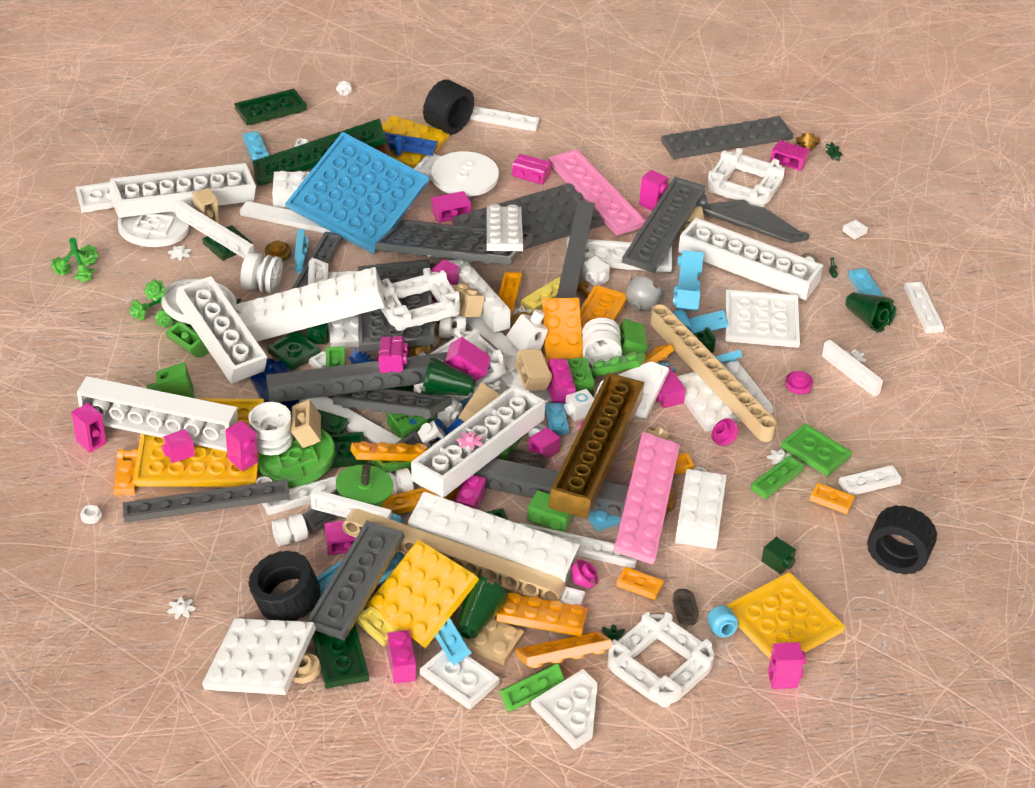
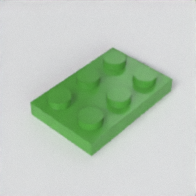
M806 423L781 443L782 449L827 477L849 460L852 455V451Z

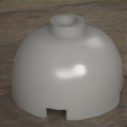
M636 276L629 281L625 297L634 310L649 311L662 298L663 293L659 286L656 289L653 286V281L645 277Z

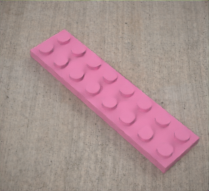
M577 149L548 157L551 167L566 183L573 184L577 192L581 193L586 201L595 203L594 210L599 212V215L604 219V223L616 236L642 228L646 220Z
M642 431L616 536L614 552L650 564L654 563L680 444Z

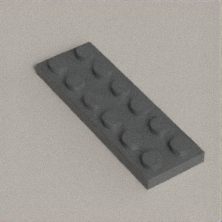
M377 389L338 394L333 397V404L340 405L342 408L356 407L358 410L371 409L374 412L406 414V416L417 415L429 419L450 406L452 398L450 396L410 391Z
M366 520L306 621L314 622L315 631L345 641L404 540V532Z

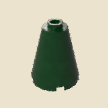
M852 292L846 298V307L873 331L883 332L886 330L884 327L886 325L890 326L895 318L896 306L893 304L894 300L889 297Z
M430 356V361H433V363H428L423 381V387L426 388H421V393L469 396L470 392L474 393L476 382L473 381L474 377L435 356Z
M477 576L479 580L463 600L457 629L461 636L466 639L476 638L507 602L508 593L496 582L493 585L488 583V578Z

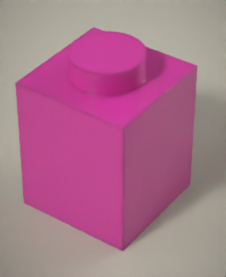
M548 427L529 437V452L541 462L559 452L560 437Z
M186 429L163 436L164 445L161 446L162 452L165 457H169L172 463L195 456L194 443Z

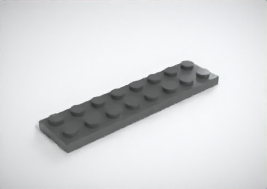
M774 116L772 118L664 135L661 137V142L674 160L773 143L779 140H791L793 133L780 116Z
M674 177L623 255L622 263L655 273L706 192V186Z

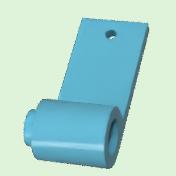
M683 310L673 312L692 333L704 331L706 327L711 331L729 327L724 310L689 319L687 313Z

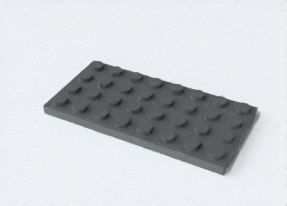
M566 183L497 205L501 207H508V205L521 207L522 232L533 233V241L527 247L530 248L570 236L578 199L586 200L582 197L581 193L577 192L573 184ZM487 207L452 217V223L459 226L487 228ZM593 210L590 229L605 225L604 219L595 210Z
M402 219L375 243L376 250H382L384 253L393 251L399 252L402 255L411 253L416 256L429 255L433 258L447 257L450 260L465 259L467 262L500 263L502 266L511 265L523 252L487 251V228ZM522 232L523 251L533 241V233Z
M429 259L367 265L358 266V271L375 267L381 283L386 278L391 283H396L424 275L423 269L430 268ZM429 290L421 294H413L398 299L408 310L431 305L432 292ZM381 308L358 314L359 352L379 350L381 338L389 336L391 338L403 336L404 343H408V348L435 344L434 321L398 331L395 329V326L388 322Z

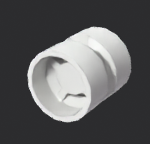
M457 315L454 318L450 316L441 319L439 323V338L449 339L451 336L455 338L454 332L459 329L461 332H466V317Z
M408 468L396 470L394 474L386 472L391 477L394 485L391 495L413 490V481H411V474Z
M301 513L289 516L288 520L281 518L272 521V531L278 547L291 544V540L298 542L308 539L306 523Z

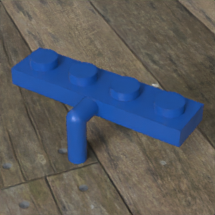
M384 132L389 148L395 150L397 156H400L403 151L433 156L437 148V141Z

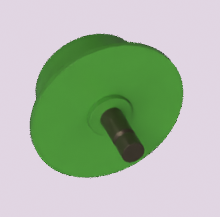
M368 464L348 467L341 471L336 479V489L342 497L379 507L383 505V502L393 492L394 485L391 477L384 470Z

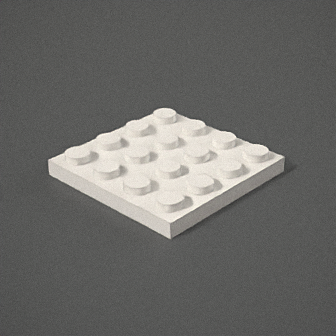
M726 289L725 316L729 326L725 327L726 342L799 348L798 295Z
M738 360L736 362L724 363L723 366L770 414L773 413L774 407ZM696 372L677 376L686 389L684 403L705 432L713 430L714 426L725 418H730L736 423L742 422Z
M234 618L202 682L204 689L286 695L315 632L314 622Z

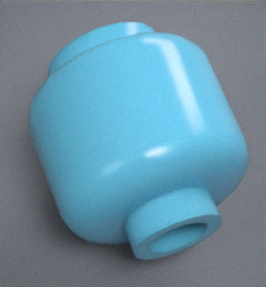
M727 606L715 607L707 617L709 627L720 638L729 637L738 629V619Z

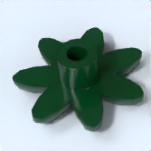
M833 142L830 145L825 144L829 149L826 150V153L831 159L836 158L840 161V156L843 155L838 151L840 147H835Z
M614 624L610 630L602 627V631L605 633L603 635L611 639V642L614 639L616 641L620 640L625 632V629L617 630Z

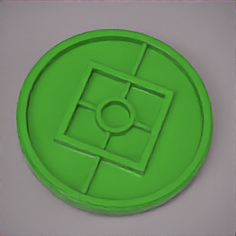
M321 429V441L302 448L293 435L292 445L287 451L271 456L259 453L258 471L261 477H269L272 481L287 479L288 487L309 484L322 477L331 468L336 457L333 439L325 430Z

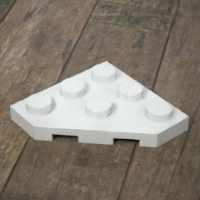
M651 361L640 367L618 374L645 382L642 400L634 417L646 421L670 371L669 368ZM601 381V383H600V385H599V387H598V389H597V391H596V393H595V395H594V397H593L594 399H595V397H596V395H597V393H598V391H599V389H600L601 384H602L603 381Z
M582 669L532 700L531 707L574 750L592 739L597 682Z

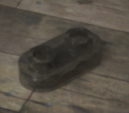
M512 450L507 454V461L546 468V457L541 453Z
M685 588L677 589L673 593L672 599L677 620L684 626H693L698 622L699 617L694 594Z

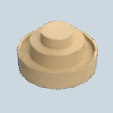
M656 425L655 429L648 427L646 433L672 442L674 441L669 436L670 431Z
M304 654L292 681L303 684L314 680L321 672V664L317 656Z

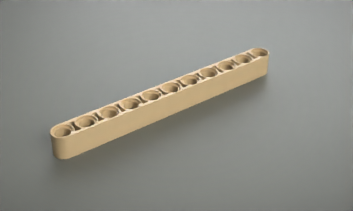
M660 304L653 306L651 326L668 344H672L673 349L759 440L763 442L772 441L777 424L775 418L668 307Z
M352 509L342 525L344 532L353 537H357L366 520L402 531L405 538L397 552L406 555L419 539L474 575L488 578V583L493 585L496 582L506 590L527 597L535 596L543 600L559 601L565 588L564 581L559 577L361 509Z

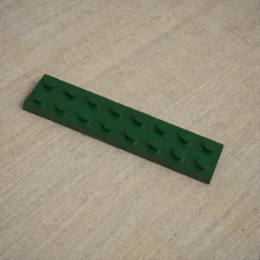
M380 118L254 160L253 166L258 186L272 182L274 172H297L314 168L342 132L371 147H378L387 143Z

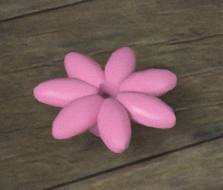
M469 432L467 434L461 433L462 438L456 439L457 442L462 443L461 448L469 445L470 449L473 450L475 445H482L480 440L483 436H475V432Z

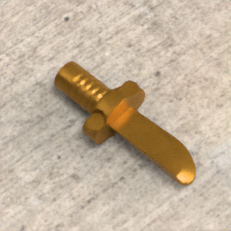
M579 281L576 291H580L585 298L590 294L587 289V282Z

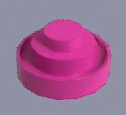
M793 371L786 376L785 386L792 393L806 394L812 390L813 378L803 371Z
M730 418L722 419L714 426L711 438L717 445L727 446L736 439L739 427Z
M578 559L572 564V579L576 585L592 589L598 584L597 570L590 562Z

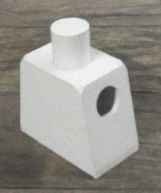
M535 309L532 316L520 315L506 337L519 350L541 349L548 329L541 323L545 314Z

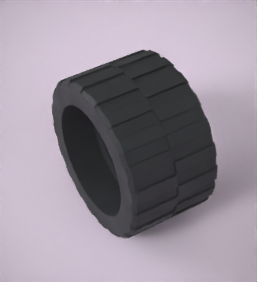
M449 79L439 81L432 87L423 105L425 122L437 129L443 130L447 134L453 135L458 133L467 124L473 113V93L471 90Z
M903 505L887 507L884 511L880 512L868 536V552L876 563L887 570L902 574L916 573L922 570L929 560L937 541L936 527L929 517L915 508ZM890 534L902 536L914 545L901 543Z
M285 550L270 554L258 562L249 576L248 586L261 613L268 620L297 621L312 611L319 601L321 594L319 581L309 561L299 552ZM291 579H299L297 584L290 590L281 594H271L273 589L280 583Z

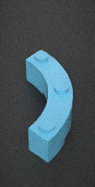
M682 250V256L678 255L677 266H680L678 286L675 285L673 305L676 306V309L698 311L701 281H697V277H701L703 252Z

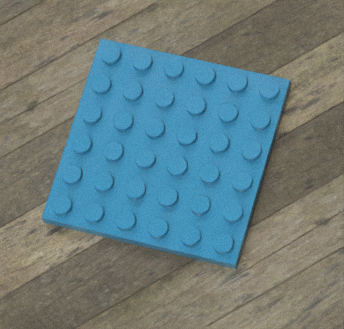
M342 132L287 200L285 206L323 228L341 235L342 238L364 250L375 254L377 251L375 243L398 224L429 183L430 177Z

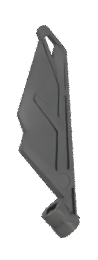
M704 194L697 205L702 206L703 214L789 243L809 239L808 233L800 232L766 208L752 206L745 200L709 204Z

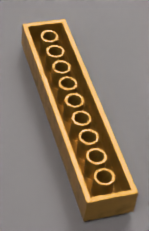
M607 372L551 487L548 508L586 519L589 518L641 403L645 382Z

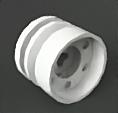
M248 252L241 268V287L256 291L259 288L262 293L275 294L281 282L282 259L267 255L264 259L263 254Z
M596 318L585 324L582 329L583 357L587 358L589 365L593 366V363L599 359L605 361L619 355L621 357V330L616 322L608 318Z
M266 402L257 405L251 410L249 425L256 433L258 452L271 456L287 451L293 442L289 409L281 403Z

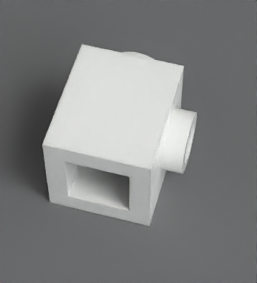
M596 256L582 263L581 277L587 282L600 286L609 280L610 266Z

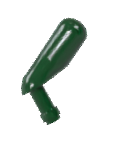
M830 257L831 266L829 267V273L832 278H837V265L834 263V257Z

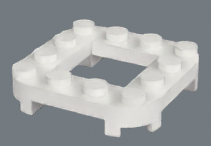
M736 148V151L732 152L724 150L717 165L712 171L709 170L707 180L708 192L734 200H745L751 205L764 207L765 204L771 201L783 182L785 168L779 165V160L773 159L771 163L742 155L743 149ZM735 168L764 177L761 183L756 185L754 189L727 181Z
M430 268L423 269L424 275L396 283H391L388 278L382 280L384 308H381L388 322L395 326L396 330L402 331L408 327L421 326L424 323L439 321L443 318L460 314L459 291H454L447 280L445 271L442 270L440 273L430 272ZM431 290L438 303L408 310L405 305L400 303L398 298L402 299L413 294H421Z
M460 329L455 331L454 339L430 353L448 352L449 345L463 337L488 354L491 358L487 375L475 381L474 393L481 382L484 384L487 382L491 383L506 373L501 351L499 349L495 350L488 344L476 329L461 332ZM422 351L418 356L426 354ZM442 395L450 396L459 402L469 397L458 395Z
M647 612L642 615L641 622L620 640L616 641L614 639L611 642L612 648L608 652L607 667L616 676L651 701L658 703L662 707H668L671 703L680 700L710 673L713 667L714 652L711 648L712 643L708 639L702 642L672 621L673 615L670 613L650 615ZM657 638L687 659L669 677L663 676L659 678L634 660L638 654Z

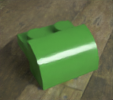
M178 321L165 332L168 339L193 356L203 357L208 354V349L191 324H183Z

